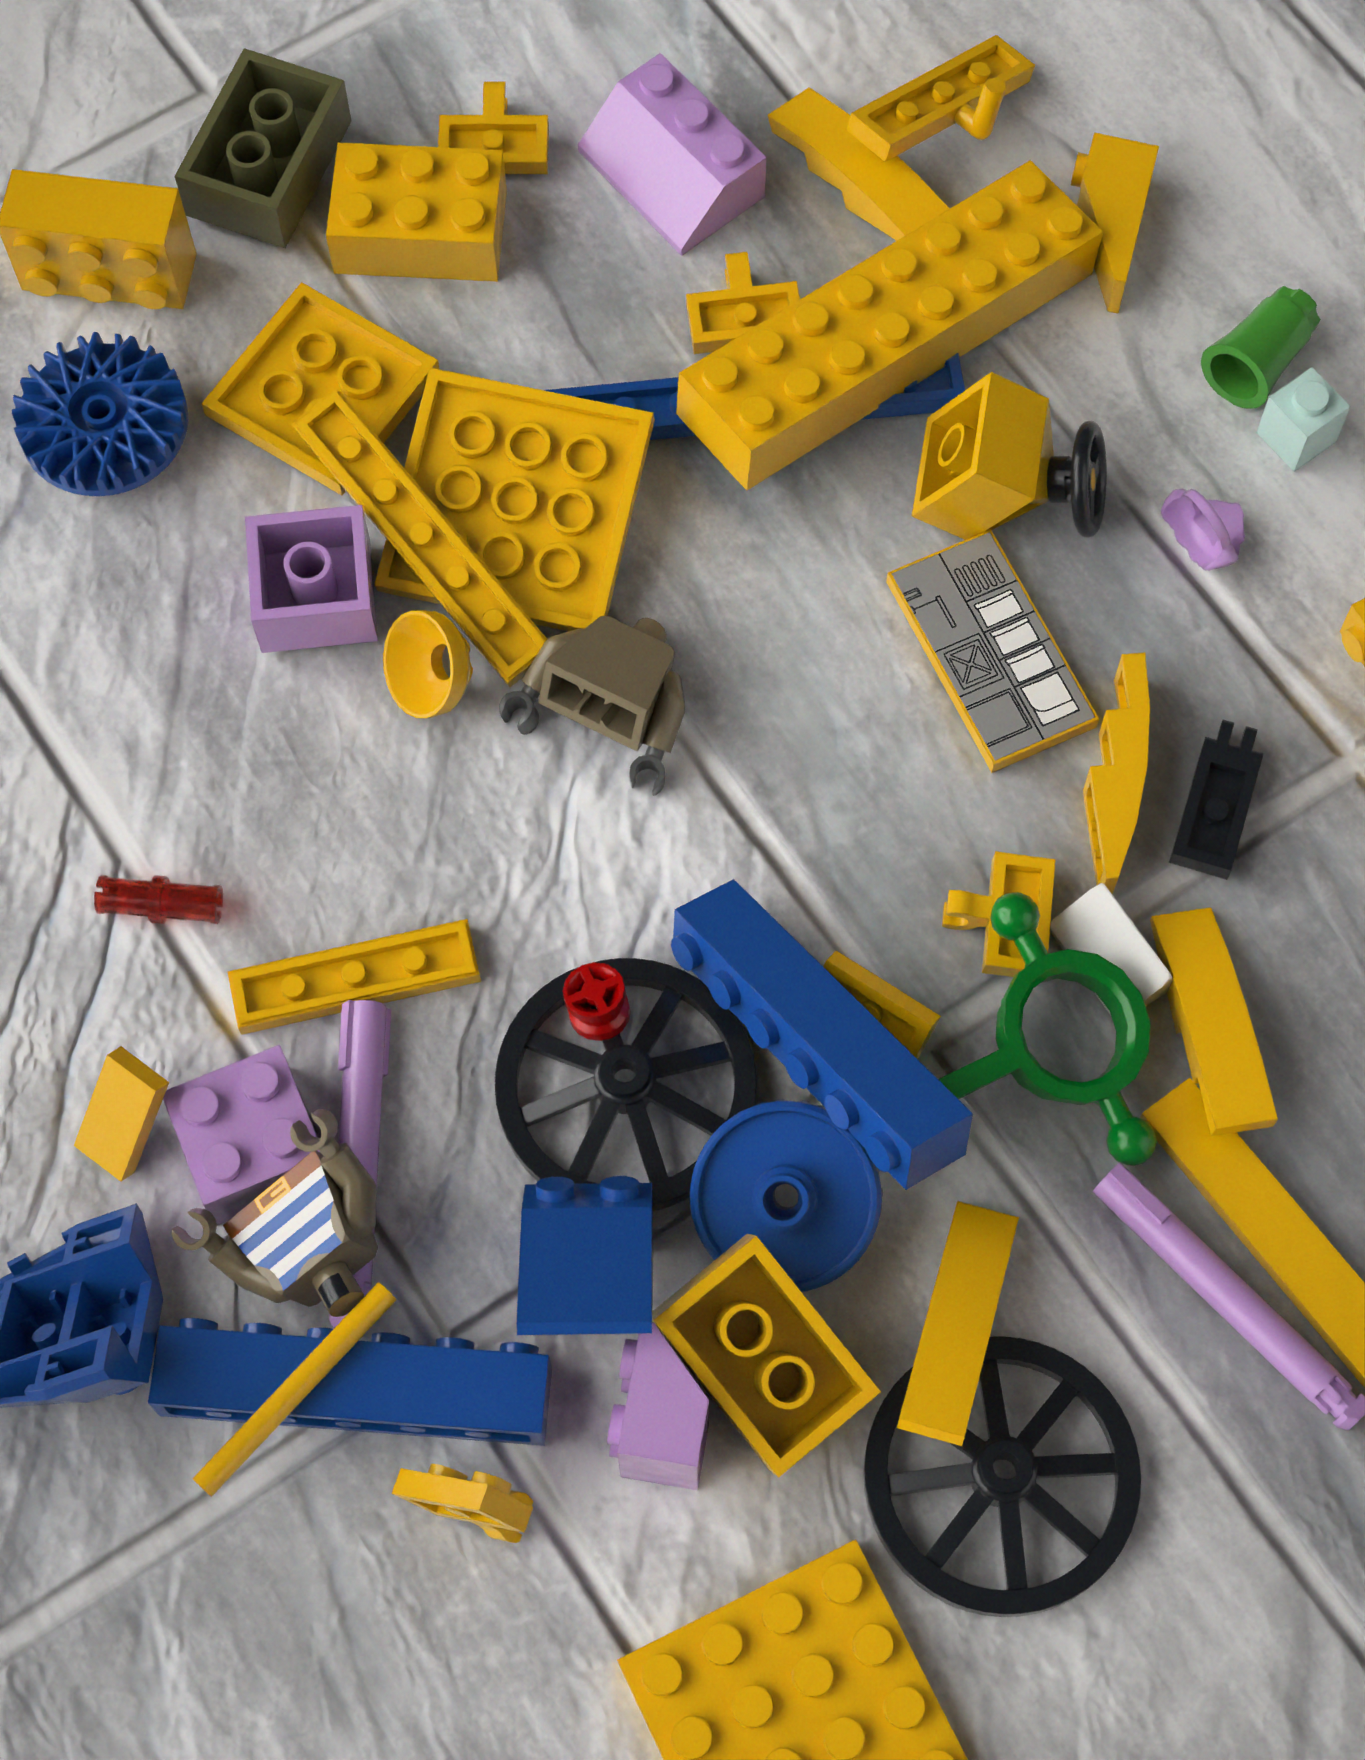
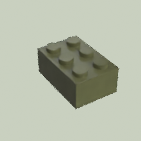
M244 48L174 176L186 216L286 248L337 150V143L342 141L352 121L344 80Z

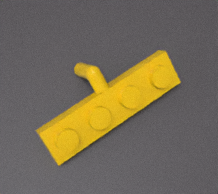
M995 35L852 112L846 130L885 162L955 123L974 138L984 140L992 132L1003 97L1030 82L1035 64L998 35Z

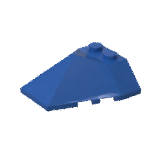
M137 1203L81 1222L62 1232V1237L66 1243L32 1262L26 1253L7 1262L8 1268L12 1273L0 1279V1408L90 1403L114 1394L122 1395L129 1393L138 1386L149 1383L163 1295L143 1213Z

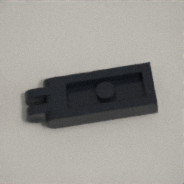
M1223 719L1217 739L1205 737L1169 863L1227 880L1232 871L1264 753L1252 750L1258 729L1248 726L1244 729L1240 746L1230 744L1229 741L1234 722Z

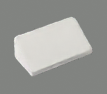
M1103 883L1090 889L1051 921L1050 933L1063 950L1072 949L1095 953L1121 968L1142 994L1145 1006L1168 992L1173 981L1172 975ZM1101 1001V1003L1103 1004V1006L1106 1008V1010H1107V1011L1109 1012V1014H1110V1011L1108 1010V1008H1107V1007L1105 1006V1004Z

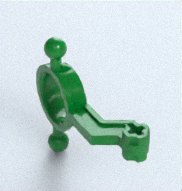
M1019 892L1002 895L992 907L990 916L992 927L1000 937L1014 941L1025 962V968L1014 976L1001 1000V1006L997 1012L995 1039L999 1050L938 1080L958 1099H961L1011 1074L1020 1086L1041 1099L1076 1105L1095 1103L1099 1105L1110 1126L1106 1143L1112 1157L1116 1161L1130 1166L1145 1163L1152 1156L1156 1147L1155 1131L1146 1120L1132 1115L1120 1092L1136 1079L1149 1053L1151 1023L1142 994L1121 968L1098 954L1072 949L1048 954L1036 931L1040 918L1037 904L1030 896ZM1055 979L1078 982L1096 993L1110 1011L1116 1030L1115 1053L1106 1071L1096 1079L1085 1082L1060 1079L1042 1068L1028 1050L1022 1030L1023 1009L1033 988L1040 983Z

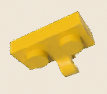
M484 82L483 115H439L438 147L503 150L505 174H548V115H508L505 82Z
M748 253L725 254L727 289L686 294V308L693 354L714 352L800 300L797 281L752 286Z
M995 851L991 862L989 896L962 890H949L948 900L944 902L942 927L954 930L986 927L982 973L1014 977L1025 968V962L1014 941L1000 937L992 927L990 919L992 907L996 900L1004 894L1019 892L1030 896L1037 904L1040 918L1036 931L1048 952L1056 859Z
M430 1464L428 1473L400 1468L391 1494L437 1516L472 1522L481 1527L490 1538L511 1543L520 1542L522 1534L519 1532L525 1533L533 1510V1500L526 1493L510 1490L512 1487L511 1483L499 1477L474 1471L472 1479L469 1481L467 1480L468 1476L439 1464Z

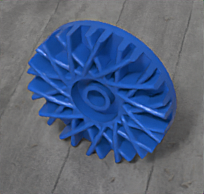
M93 332L89 344L83 336H78L79 348L69 352L66 351L62 342H58L56 344L58 356L46 351L43 354L46 366L38 371L30 364L28 372L31 378H21L20 384L23 395L22 397L13 395V402L16 407L12 409V416L16 424L14 431L31 467L39 476L55 487L84 496H110L124 493L154 479L169 466L179 452L188 427V407L180 380L175 369L170 370L163 353L156 354L155 349L151 345L148 346L146 351L141 350L136 338L133 336H129L123 341L120 334H115V344H105L100 334Z
M777 1099L771 1102H761L738 1112L728 1119L712 1134L704 1145L696 1161L691 1179L690 1207L692 1219L702 1244L713 1260L717 1259L746 1234L756 1235L801 1292L810 1291L827 1285L844 1275L860 1260L870 1245L882 1210L883 1188H881L880 1171L869 1158L866 1149L852 1136L848 1129L842 1130L832 1122L824 1106H816L805 1100L786 1101L785 1099ZM783 1184L793 1186L798 1193V1202L792 1207L781 1206L775 1199V1190L778 1186Z

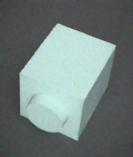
M1311 367L1269 396L1256 433L1295 472L1337 442L1351 406Z

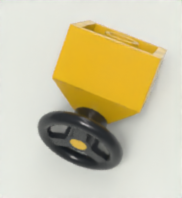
M990 372L927 417L912 517L966 540L1004 525L1048 501L1051 503H1071L1073 520L1078 533L1086 538L1093 537L1100 529L1106 500L1107 464L1102 430L1094 421L1084 422L1076 433L1072 459L1070 456H1054L1049 398Z

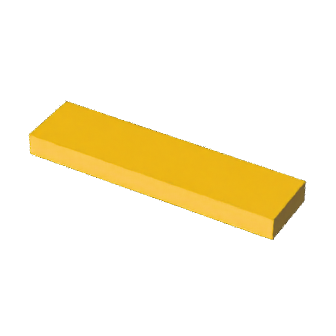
M468 919L227 971L237 1026L241 1035L338 1014L342 1011V1004L348 1000H372L387 1003L481 982Z

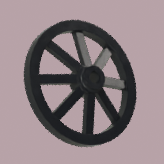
M637 958L601 960L596 963H605L615 968L623 977L624 986H641L663 991L632 1044L624 1045L619 1033L611 1039L602 1040L605 1052L601 1055L538 1031L546 1019L565 1005L563 987L567 977L575 970L572 969L553 979L536 992L521 1008L510 1024L497 1058L495 1070L496 1106L507 1142L526 1171L536 1181L548 1177H565L573 1180L574 1184L595 1183L588 1181L587 1178L618 1113L627 1114L649 1183H652L653 1211L672 1206L690 1197L691 1179L696 1162L668 1178L646 1110L647 1105L652 1102L712 1136L722 1124L738 1112L755 1106L756 1068L749 1039L739 1019L729 1009L721 1008L713 999L709 988L697 977L679 968L653 960ZM681 1000L699 1011L710 1022L723 1041L653 1058L649 1056ZM591 1005L590 1009L597 1010L595 1005ZM526 1049L594 1075L584 1081L519 1107L518 1078ZM731 1062L734 1076V1095L727 1120L656 1081V1079ZM623 1069L631 1070L636 1074L633 1080L629 1082H620L615 1079L614 1075ZM599 1098L601 1103L567 1171L552 1161L541 1150L527 1127Z
M989 1337L979 1377L989 1439L985 1442L966 1429L962 1446L950 1444L972 1459L971 1463L888 1475L890 1444L898 1425L913 1368L911 1367L894 1384L884 1398L869 1432L864 1456L863 1477L867 1508L875 1531L891 1559L907 1577L931 1596L958 1609L985 1616L1020 1617L1038 1614L1061 1606L1089 1589L1111 1567L1123 1550L1132 1532L1141 1496V1469L1136 1441L1122 1408L1111 1392L1085 1366L1055 1348L1022 1338ZM997 1364H1010L1030 1368L1060 1383L1017 1438L1011 1437L1009 1434ZM1076 1396L1081 1399L1098 1421L1111 1453L1034 1456L1032 1452ZM998 1460L1011 1462L1015 1468L1016 1476L1011 1479L998 1477L994 1472L993 1463ZM1115 1475V1494L1112 1511L1101 1539L1094 1535L1037 1484L1036 1480L1040 1478ZM971 1485L974 1493L924 1556L904 1531L896 1515L891 1496ZM1022 1500L1086 1556L1079 1565L1065 1575L1049 1583L1028 1588L1019 1508V1503ZM990 1505L998 1507L1006 1590L975 1586L941 1570Z

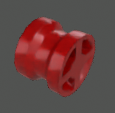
M596 962L581 965L570 973L564 983L563 996L571 1025L578 1035L588 1040L602 1041L611 1039L621 1033L629 1022L631 1010L623 977L620 973L605 963ZM591 1005H595L597 1010L590 1009Z

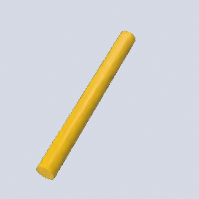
M377 1282L192 1478L210 1497L222 1487L394 1304L397 1299L392 1293Z

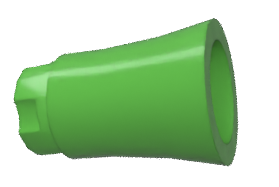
M1283 286L1277 289L1270 297L1262 300L1232 331L1209 346L1202 354L1201 368L1205 379L1212 389L1233 405L1241 408L1253 409L1263 405L1281 374L1298 352L1308 343L1312 332L1317 328L1321 320L1316 311L1317 304L1311 296L1301 289L1293 290Z

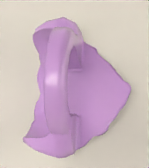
M1185 489L1173 490L1163 503L1161 515L1170 528L1174 530L1176 541L1188 551L1190 559L1197 563L1199 567L1208 571L1234 564L1238 560L1240 544L1245 538L1244 514L1240 504L1219 500H1206L1204 496L1193 489L1187 491Z

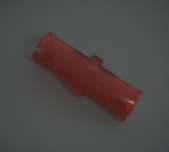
M100 875L96 883V887L102 889V893L95 892L94 906L97 914L110 913L148 917L150 923L164 924L166 918L210 922L211 924H218L221 919V911H216V906L223 907V888L221 885L206 886L171 883L167 876L154 875L151 881Z

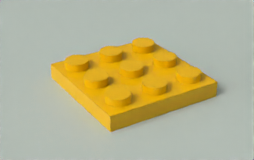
M301 282L201 404L205 416L336 493L343 495L346 490L297 433L292 423L338 388L384 443L422 396L429 368H440L436 358Z

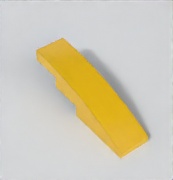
M810 87L768 114L772 133L804 152L809 171L842 191L846 209L896 241L950 209L902 159L896 156L885 162L846 130L850 115Z
M1145 652L1121 655L1114 678L1118 709L1105 711L1098 734L1103 765L1090 766L1083 788L1096 886L1103 883L1111 894L1114 892L1137 824L1148 766L1150 700Z
M1212 908L1151 916L1150 923L1158 957L1173 978L1167 992L1175 1032L1176 1034L1182 1033L1193 1084L1199 1083L1211 1136L1273 1127L1278 1117L1263 1059L1233 963Z
M957 1201L897 1425L898 1429L959 1446L963 1445L1019 1217Z

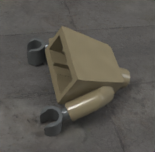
M600 616L585 629H575L551 636L546 640L521 679L525 683L523 689L507 693L501 699L499 704L500 715L503 721L507 723L515 710L526 708L527 710L520 718L517 728L523 735L531 733L539 723V713L534 705L539 697V704L635 751H638L642 744L648 745L645 755L639 756L631 764L629 778L631 788L633 789L636 783V776L640 771L644 769L655 771L658 775L652 790V795L655 796L661 792L665 784V769L661 762L665 751L671 753L685 713L682 679L680 675L672 670L675 651L672 646L665 643L667 640L665 629L654 619L642 618L631 627L610 616Z

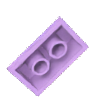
M661 53L618 81L578 143V151L681 256L765 197L766 156Z

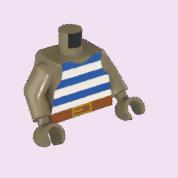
M317 1109L311 1113V1116L320 1127L321 1138L312 1136L307 1126L300 1120L294 1123L290 1129L291 1139L297 1148L311 1153L223 1225L228 1234L227 1236L222 1238L216 1233V1219L210 1211L204 1208H194L188 1211V1214L201 1223L203 1227L201 1239L192 1238L179 1226L172 1229V1237L175 1243L185 1250L192 1251L201 1247L211 1253L208 1261L247 1291L275 1303L292 1300L311 1307L322 1301L331 1316L339 1317L348 1314L364 1297L353 1275L375 1258L378 1250L372 1232L376 1226L377 1187L375 1181L346 1143L338 1144L334 1137L338 1131V1122L335 1115L328 1110Z

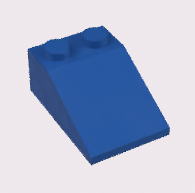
M613 1176L603 1179L600 1183L574 1184L573 1180L565 1177H548L537 1181L536 1184H525L521 1209L517 1335L652 1333L654 1257L652 1183H639L637 1179L628 1176Z

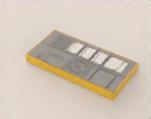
M991 529L887 573V585L991 773L1097 728L1099 717Z

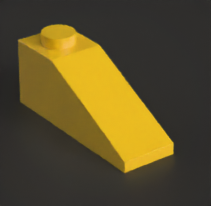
M1094 132L1089 154L1078 152L1071 186L1080 187L1077 206L1104 231L1094 269L1107 311L1118 314L1159 146Z

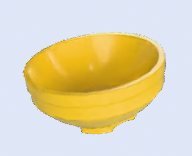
M414 610L401 614L390 627L384 643L383 668L388 689L397 705L406 714L415 718H433L450 712L463 696L473 673L469 656V643L454 623L445 615L427 610ZM446 646L450 657V677L446 674L442 663L443 651Z

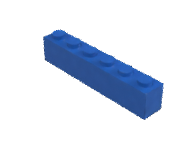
M734 879L674 909L671 949L678 964L684 970L692 971L709 988L715 1002L721 1008L729 1009L747 1027L753 1041L759 1047L767 1048L786 1067L790 1078L798 1087L802 1089L807 1088L826 1108L830 1119L838 1128L850 1131L852 1136L866 1149L869 1158L879 1170L889 1172L907 1190L966 1155L973 1113Z
M182 1318L179 1320V1327L159 1325L148 1404L159 1416L245 1423L333 1329L310 1328L307 1330L306 1337L282 1335L281 1327L266 1323H246L243 1325V1332L218 1330V1323L200 1318ZM386 1332L372 1334L371 1341H358L285 1418L280 1426L545 1446L552 1377L551 1361L549 1355L538 1354L539 1347L527 1343L506 1342L500 1344V1351L474 1349V1342L462 1338L436 1339L435 1346L411 1345L410 1338L405 1335Z

